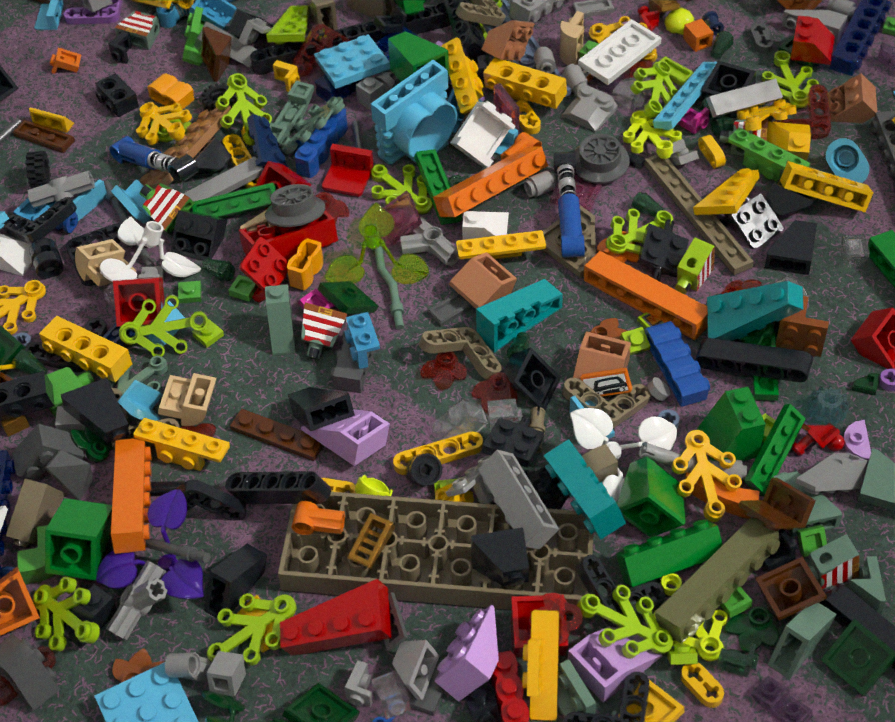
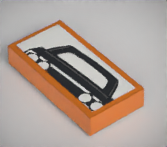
M627 368L586 373L580 377L585 384L600 396L629 393L633 389Z

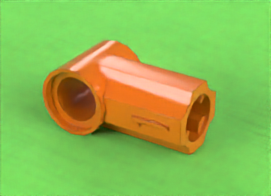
M522 132L517 136L514 145L501 154V160L525 147L542 146V142L526 132Z
M302 501L297 504L291 528L301 535H310L314 531L341 534L344 529L345 511L322 509L312 502Z

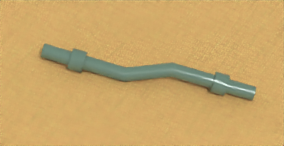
M375 226L371 228V248L375 253L377 272L389 286L391 298L390 312L394 317L396 330L404 329L402 316L404 309L403 304L400 303L397 282L385 267L383 255L385 249L384 242L380 237L379 227Z

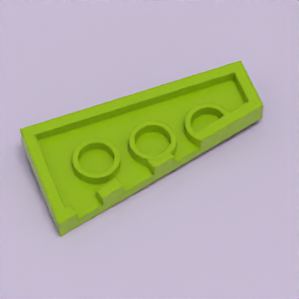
M308 5L290 6L266 35L267 41L275 42V44L305 42L309 18Z

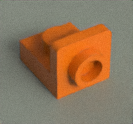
M58 47L56 55L52 54L50 59L51 73L55 74L57 67L77 73L81 54Z

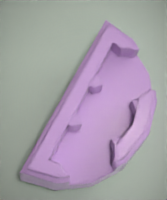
M865 420L855 421L844 432V448L847 453L869 461L871 449Z

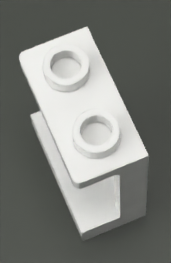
M489 101L477 102L450 142V144L477 164L486 168L490 167L493 163V160L490 158L510 129L514 130L516 127L511 123L512 119L508 115L498 113L495 110L496 106Z

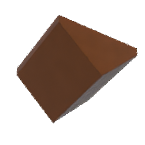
M203 27L201 58L211 78L216 82L230 63L232 37L211 28Z
M803 557L755 578L770 613L777 620H782L827 599L825 592Z

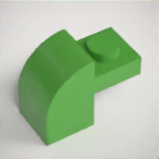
M47 525L37 527L38 548L17 551L18 569L25 584L41 582L54 575L45 573V529Z

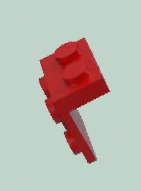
M332 143L330 148L332 164L322 183V189L360 197L374 167L372 151Z
M263 237L256 239L239 265L240 270L258 286L252 296L257 302L266 299V286L280 285L287 276V264L289 262Z

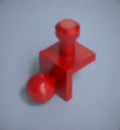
M642 6L638 9L640 23H645L648 30L652 32L655 27L659 26L660 12L658 10L650 12L647 6Z
M803 423L801 428L807 435L798 443L794 442L792 450L798 456H802L805 453L804 450L812 442H815L821 448L827 445L830 450L839 451L844 447L845 440L839 434V429L830 423L827 425H806Z

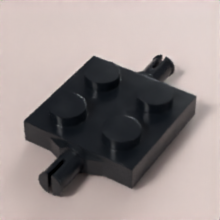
M670 219L665 221L664 229L650 223L648 224L637 263L650 268L653 271L652 278L659 282L662 275L677 277V267L687 251L689 239L672 232L674 221Z
M523 416L519 423L499 417L483 444L482 453L490 456L496 450L513 453L520 466L528 468L543 441L544 432L528 427L531 423L530 417L526 419V416Z

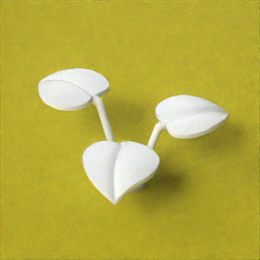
M131 216L121 224L117 236L127 245H138L137 251L128 265L117 259L104 260L100 265V273L111 282L118 279L137 278V273L130 268L134 265L144 246L154 248L156 245H159L160 259L163 260L162 268L173 276L187 277L200 272L201 267L177 253L167 252L164 255V239L161 238L163 226L158 222L149 221L146 223L145 228H143Z
M582 408L570 412L573 432L577 442L586 449H595L606 444L617 460L620 458L623 449L641 447L643 442L671 450L676 441L677 429L675 425L661 417H648L641 422L638 428V437L641 442L619 445L616 442L608 441L606 437L613 429L612 420L607 413L595 408ZM619 468L617 471L618 476L608 475L602 482L610 497L612 496L616 503L625 480Z

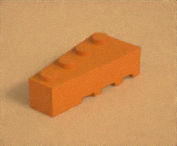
M18 566L0 579V636L40 618Z

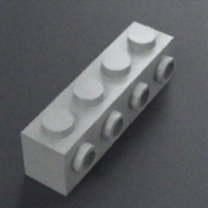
M512 0L509 17L516 21L536 23L539 19L570 0Z
M496 450L478 469L483 477V483L493 494L494 502L502 509L506 522L513 529L523 527L526 547L540 549L559 528L514 454Z

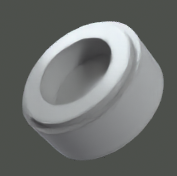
M654 377L647 384L650 394L657 400L664 401L671 394L666 383L657 377Z

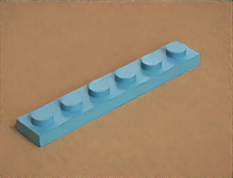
M717 62L701 63L653 120L655 129L670 130L676 126L702 94V89Z

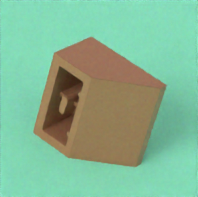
M516 20L504 23L488 31L482 50L501 60L520 61L525 54V47L533 34L535 24Z
M862 73L850 78L844 84L833 88L827 93L829 121L864 123L873 118L877 112L876 87Z
M486 252L471 258L451 279L449 285L474 308H478L511 294L517 278Z
M586 332L579 349L573 378L580 379L581 375L586 373L627 368L630 360L631 342Z

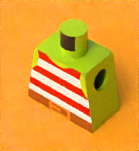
M698 238L693 239L677 267V284L675 289L678 292L686 294L689 289L699 290L714 269V245Z

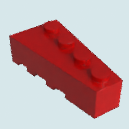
M326 210L318 219L300 226L266 227L265 224L257 225V230L248 232L246 228L238 230L245 254L248 253L256 239L263 237L287 261L297 254L299 245L307 238L321 242L322 247H328L331 243L338 241L335 220Z
M377 578L281 621V648L290 655H301L392 638L388 587Z

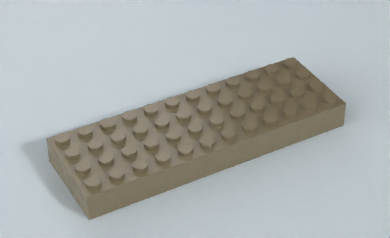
M331 492V495L325 502L316 505L322 509L345 511L343 532L335 534L314 531L310 535H301L291 528L297 504H292L278 571L281 590L342 595L378 578L388 587V594L390 592L395 593L396 600L484 608H488L492 604L495 609L511 610L512 596L564 595L566 615L582 616L577 610V603L584 595L589 593L576 571V565L585 556L592 555L594 533L590 534L585 527L583 521L586 518L583 514L577 515L575 511L547 509L559 530L540 549L526 547L529 582L518 586H502L473 569L471 559L472 535L513 529L506 522L505 515L498 505ZM370 513L393 522L395 526L390 539L371 569L347 558ZM376 527L372 529L373 531L378 532L380 534L383 531ZM371 535L368 536V539L375 542L378 541V538ZM366 543L362 546L372 551L374 549L373 546ZM359 551L357 554L358 556L365 558L367 560L370 557V555H367L361 551Z

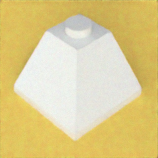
M465 211L462 225L463 240L507 235L509 212Z
M0 234V270L24 276L33 263L29 253L31 244L8 234Z

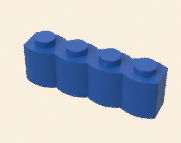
M343 108L334 116L331 114L326 125L319 130L315 128L311 137L304 145L298 148L295 153L298 175L312 178L318 173L320 165L329 157L332 143L338 144L339 138L344 136L348 130L346 109Z
M671 321L645 328V334L651 346L650 351L679 405L682 407L706 400L708 391H710V383L700 373L701 369L698 361H694L691 357L690 347L687 343L683 342L680 329L675 327Z

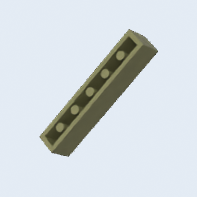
M750 518L655 611L659 627L666 629L672 638L681 644L688 637H692L698 627L705 620H709L715 610L722 603H726L731 594L738 587L743 586L747 578L755 570L757 571L761 568L764 560L778 550L780 546L779 530H770L763 525L764 522L761 520Z

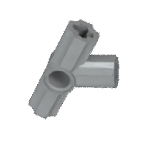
M90 171L70 177L64 176L51 180L48 184L27 190L28 198L34 208L53 201L58 202L65 197L71 198L76 194L95 188V182Z
M415 216L411 219L407 229L412 235L400 236L403 255L427 251L429 254L435 255L445 265H455L459 259L457 248L443 236L441 228L432 226L423 217Z
M147 560L134 583L128 585L123 591L120 598V606L108 624L107 629L127 640L141 616H145L153 604L165 599L167 590L161 579L167 571Z

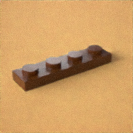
M244 409L240 410L230 425L232 431L311 461H315L324 446L304 431Z

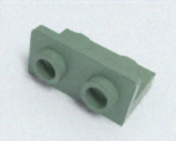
M568 659L560 663L557 707L562 716L565 717L570 712L595 714L596 702L571 661Z

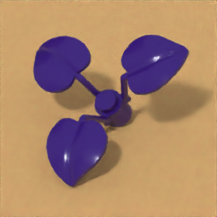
M176 489L161 495L152 502L148 510L150 524L153 527H161V534L167 543H170V540L166 533V528L171 530L179 528L187 514V502L183 492ZM113 550L102 560L97 571V582L112 589L127 587L137 575V567L135 565L144 566L146 562L139 559L134 560V552L114 554ZM172 554L163 555L159 559L157 566L167 571L161 579L167 590L166 594L179 599H197L204 596L203 571L198 561L178 560L176 555Z

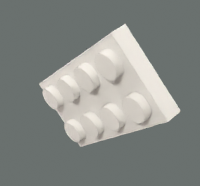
M631 19L580 58L578 65L609 85L660 45L661 37Z

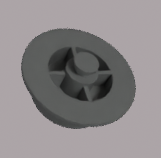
M602 133L590 135L574 150L576 155L575 174L587 182L597 184L610 183L622 177L628 170L629 155L620 142L611 135Z
M288 185L272 193L270 197L272 205L266 210L265 218L268 223L278 227L300 226L318 219L325 211V203L322 199L314 196L313 189L308 185Z

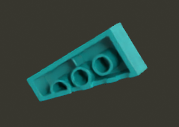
M543 279L476 308L477 333L488 348L495 353L561 309L563 294L546 279Z
M784 281L707 297L708 338L727 341L737 338L741 339L747 336V333L756 329H763L773 321L778 322L802 311L803 287L790 281Z
M569 439L544 455L548 463L544 467L552 479L558 478L560 483L557 486L565 497L570 495L573 500L570 502V505L576 514H583L586 518L583 523L590 534L596 533L601 540L626 524L614 498L610 497L607 489L602 482H599L590 466L586 467L585 460Z

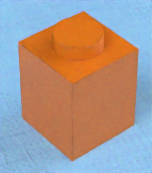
M702 19L684 25L683 39L696 52L712 46L714 32Z

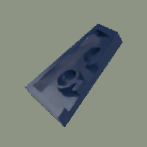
M255 114L249 116L247 122L250 137L255 141V145L252 146L253 152L258 155V159L255 160L256 166L265 168L267 162L271 161L288 167L285 162V156L277 144V138L270 129L269 121L265 117Z

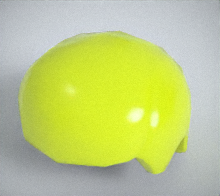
M679 8L668 13L664 24L667 31L683 35L684 25L695 20L690 11Z
M366 475L359 477L355 486L356 494L392 496L393 490H389L382 481L375 478H367Z

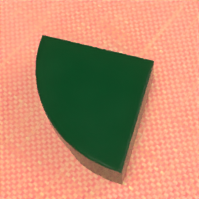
M870 373L865 377L857 379L853 384L852 390L876 395L880 374Z

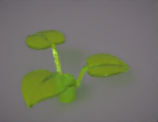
M375 202L365 212L358 226L359 232L364 238V241L361 243L360 259L357 261L356 257L352 255L337 257L329 266L325 279L328 282L351 281L354 284L359 282L365 275V270L361 264L364 260L366 247L377 249L379 246H382L392 263L396 265L391 273L394 280L399 283L414 284L429 275V268L425 261L415 254H403L399 261L394 259L384 240H382V237L388 235L393 230L395 225L394 219L390 213Z

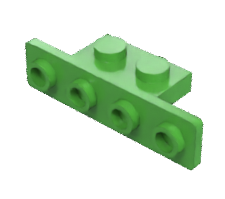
M196 6L194 12L189 13L187 24L189 25L186 26L184 36L187 38L182 60L201 66L202 41L197 38L205 22L201 20L203 8Z
M738 128L728 138L729 143L745 150L743 165L751 170H759V173L763 174L767 179L774 181L781 179L787 161L810 167V162L742 128Z

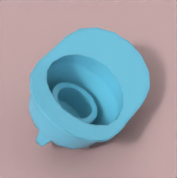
M840 138L828 146L826 160L836 176L863 183L867 179L869 174L868 161L860 148L852 140Z

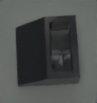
M178 210L170 252L210 262L224 239L228 219L189 210Z

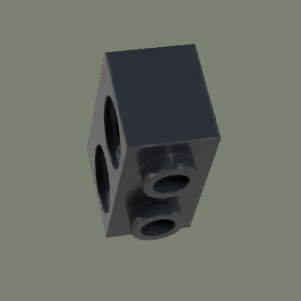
M116 73L95 83L97 90L95 95L100 103H105L110 113L114 112L118 117H121L139 107L136 93Z

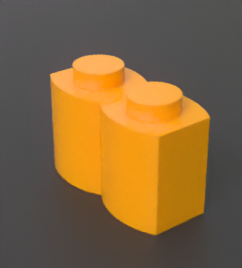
M163 73L147 86L149 97L164 106L179 103L182 109H184L195 100L193 88L187 83L178 81L173 75Z
M308 238L299 245L297 254L290 258L287 270L291 287L304 291L312 284L314 275L322 269L324 263L321 242Z

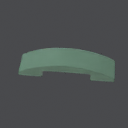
M295 81L287 94L288 102L276 121L270 123V129L277 138V144L286 136L289 137L294 131L293 122L299 117L303 118L312 98L314 85Z

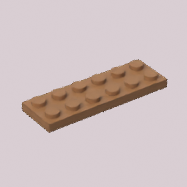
M228 106L226 110L215 108L211 111L204 110L198 115L199 119L187 127L188 131L185 133L184 138L175 141L176 144L166 150L164 154L174 158H180L188 154L194 158L222 127L220 120L223 115L228 114L231 107ZM156 169L142 176L139 181L143 185L148 184L155 190L158 184L162 183L168 186L174 179L170 173Z

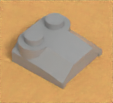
M584 86L578 89L577 97L561 117H565L596 132L617 111L618 105L612 96L593 87Z

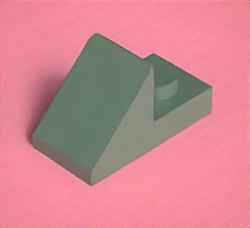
M867 556L864 566L860 567L859 570L860 579H851L847 588L878 613H882L886 598L877 556Z

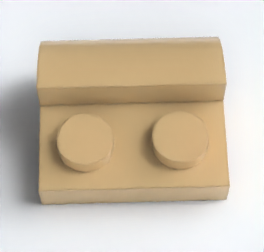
M576 11L573 18H570L568 22H561L560 59L566 65H577L580 59L579 52L583 48L584 38L583 12Z
M113 239L76 247L75 262L81 278L84 281L92 279L98 286L113 283L100 273V265L104 260L117 259L126 265L129 264L124 259L125 250Z
M193 373L192 379L170 375L159 405L158 414L181 419L182 426H193L201 423L206 416L216 384V378Z

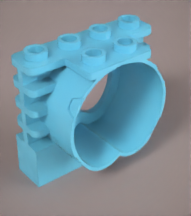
M435 60L427 63L371 103L372 121L376 123L378 156L387 164H393L404 155L416 163L414 158L415 152L435 149L437 153L448 145V140L457 122V111L446 100L447 92L445 90L448 89V70Z

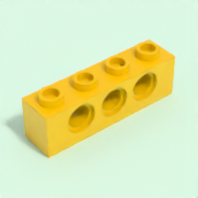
M496 57L493 58L483 72L486 88L557 109L567 94L566 78Z
M787 161L780 179L785 189L862 212H866L874 193L866 184Z
M56 316L39 333L42 347L48 353H55L67 362L71 361L86 371L90 370L96 373L102 379L107 378L116 383L132 365L127 348L59 316Z

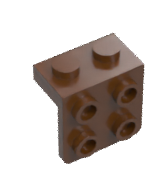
M771 478L763 500L740 501L738 506L745 510L747 516L764 522L763 525L770 530H793L794 528L806 527L816 500L779 478Z

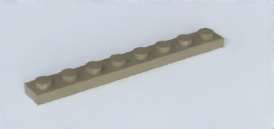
M658 154L646 158L644 163L646 168L707 243L715 246V253L733 275L753 268L754 261L715 214L694 215L693 207L702 199L668 158H660Z

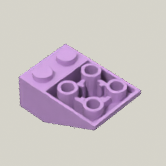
M354 410L355 416L311 432L305 426H302L301 430L355 466L386 445L390 423L371 411Z
M492 604L484 611L478 610L468 623L464 621L457 628L455 634L458 636L448 646L446 650L448 655L437 668L439 673L434 682L457 701L462 700L487 682L499 661L495 607Z
M609 626V627H606V628H610V629H612V630H615V629L621 628V626L616 627V628ZM602 629L588 635L568 651V659L586 686L604 703L624 687L625 679L630 673L644 672L663 656L661 653L657 654L651 650L639 653L633 659H628L623 655L622 647L629 640H634L638 643L645 640L644 638L634 635L616 641L609 647H605L598 640L599 634L604 630ZM604 634V635H605V638H606L607 640L611 641V640H610V637H609L608 635ZM628 646L629 650L634 653L633 648Z

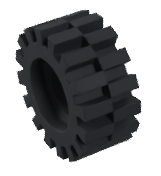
M215 83L214 87L210 85L208 86L209 89H204V92L201 94L204 110L211 111L217 108L215 105L216 100L223 96L229 88L225 83H222L220 86L218 83ZM236 94L229 100L228 106L231 108L237 102Z
M46 151L27 152L25 163L27 165L26 171L30 188L33 189L48 184L51 180V173Z

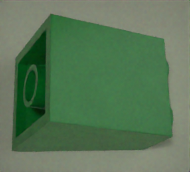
M406 31L388 38L390 70L401 82L430 61L435 60L448 70L449 83V56L446 48Z
M749 387L725 391L698 426L697 430L706 433L710 444L721 452H731L735 455L736 460L746 461L757 457L761 449L766 424ZM708 455L709 460L717 461Z
M647 456L630 463L617 501L623 517L649 537L660 535L685 524L683 496L679 495L677 491L680 482Z
M64 498L45 529V573L96 580L97 571L103 560L111 535L112 505Z

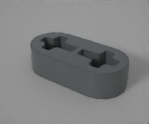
M761 23L752 25L750 37L755 49L759 53H770L773 49L774 41L768 27Z

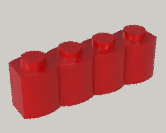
M511 651L498 653L499 661L492 673L491 683L496 690V702L501 713V722H529V709L523 700L524 690L522 682L518 677L517 659Z

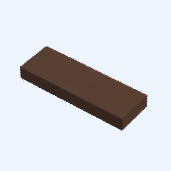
M23 120L13 131L15 137L64 153L75 141V138L71 135L27 120Z

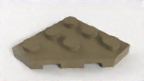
M581 205L580 213L585 256L562 258L560 219L543 230L546 249H542L579 278L584 276V265L596 255L595 216Z

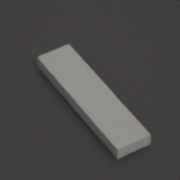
M772 79L709 96L706 100L711 114L715 118L777 101L783 98L777 80Z
M254 156L183 194L188 196L193 202L227 194L260 177L263 168L256 166L255 160L257 158Z

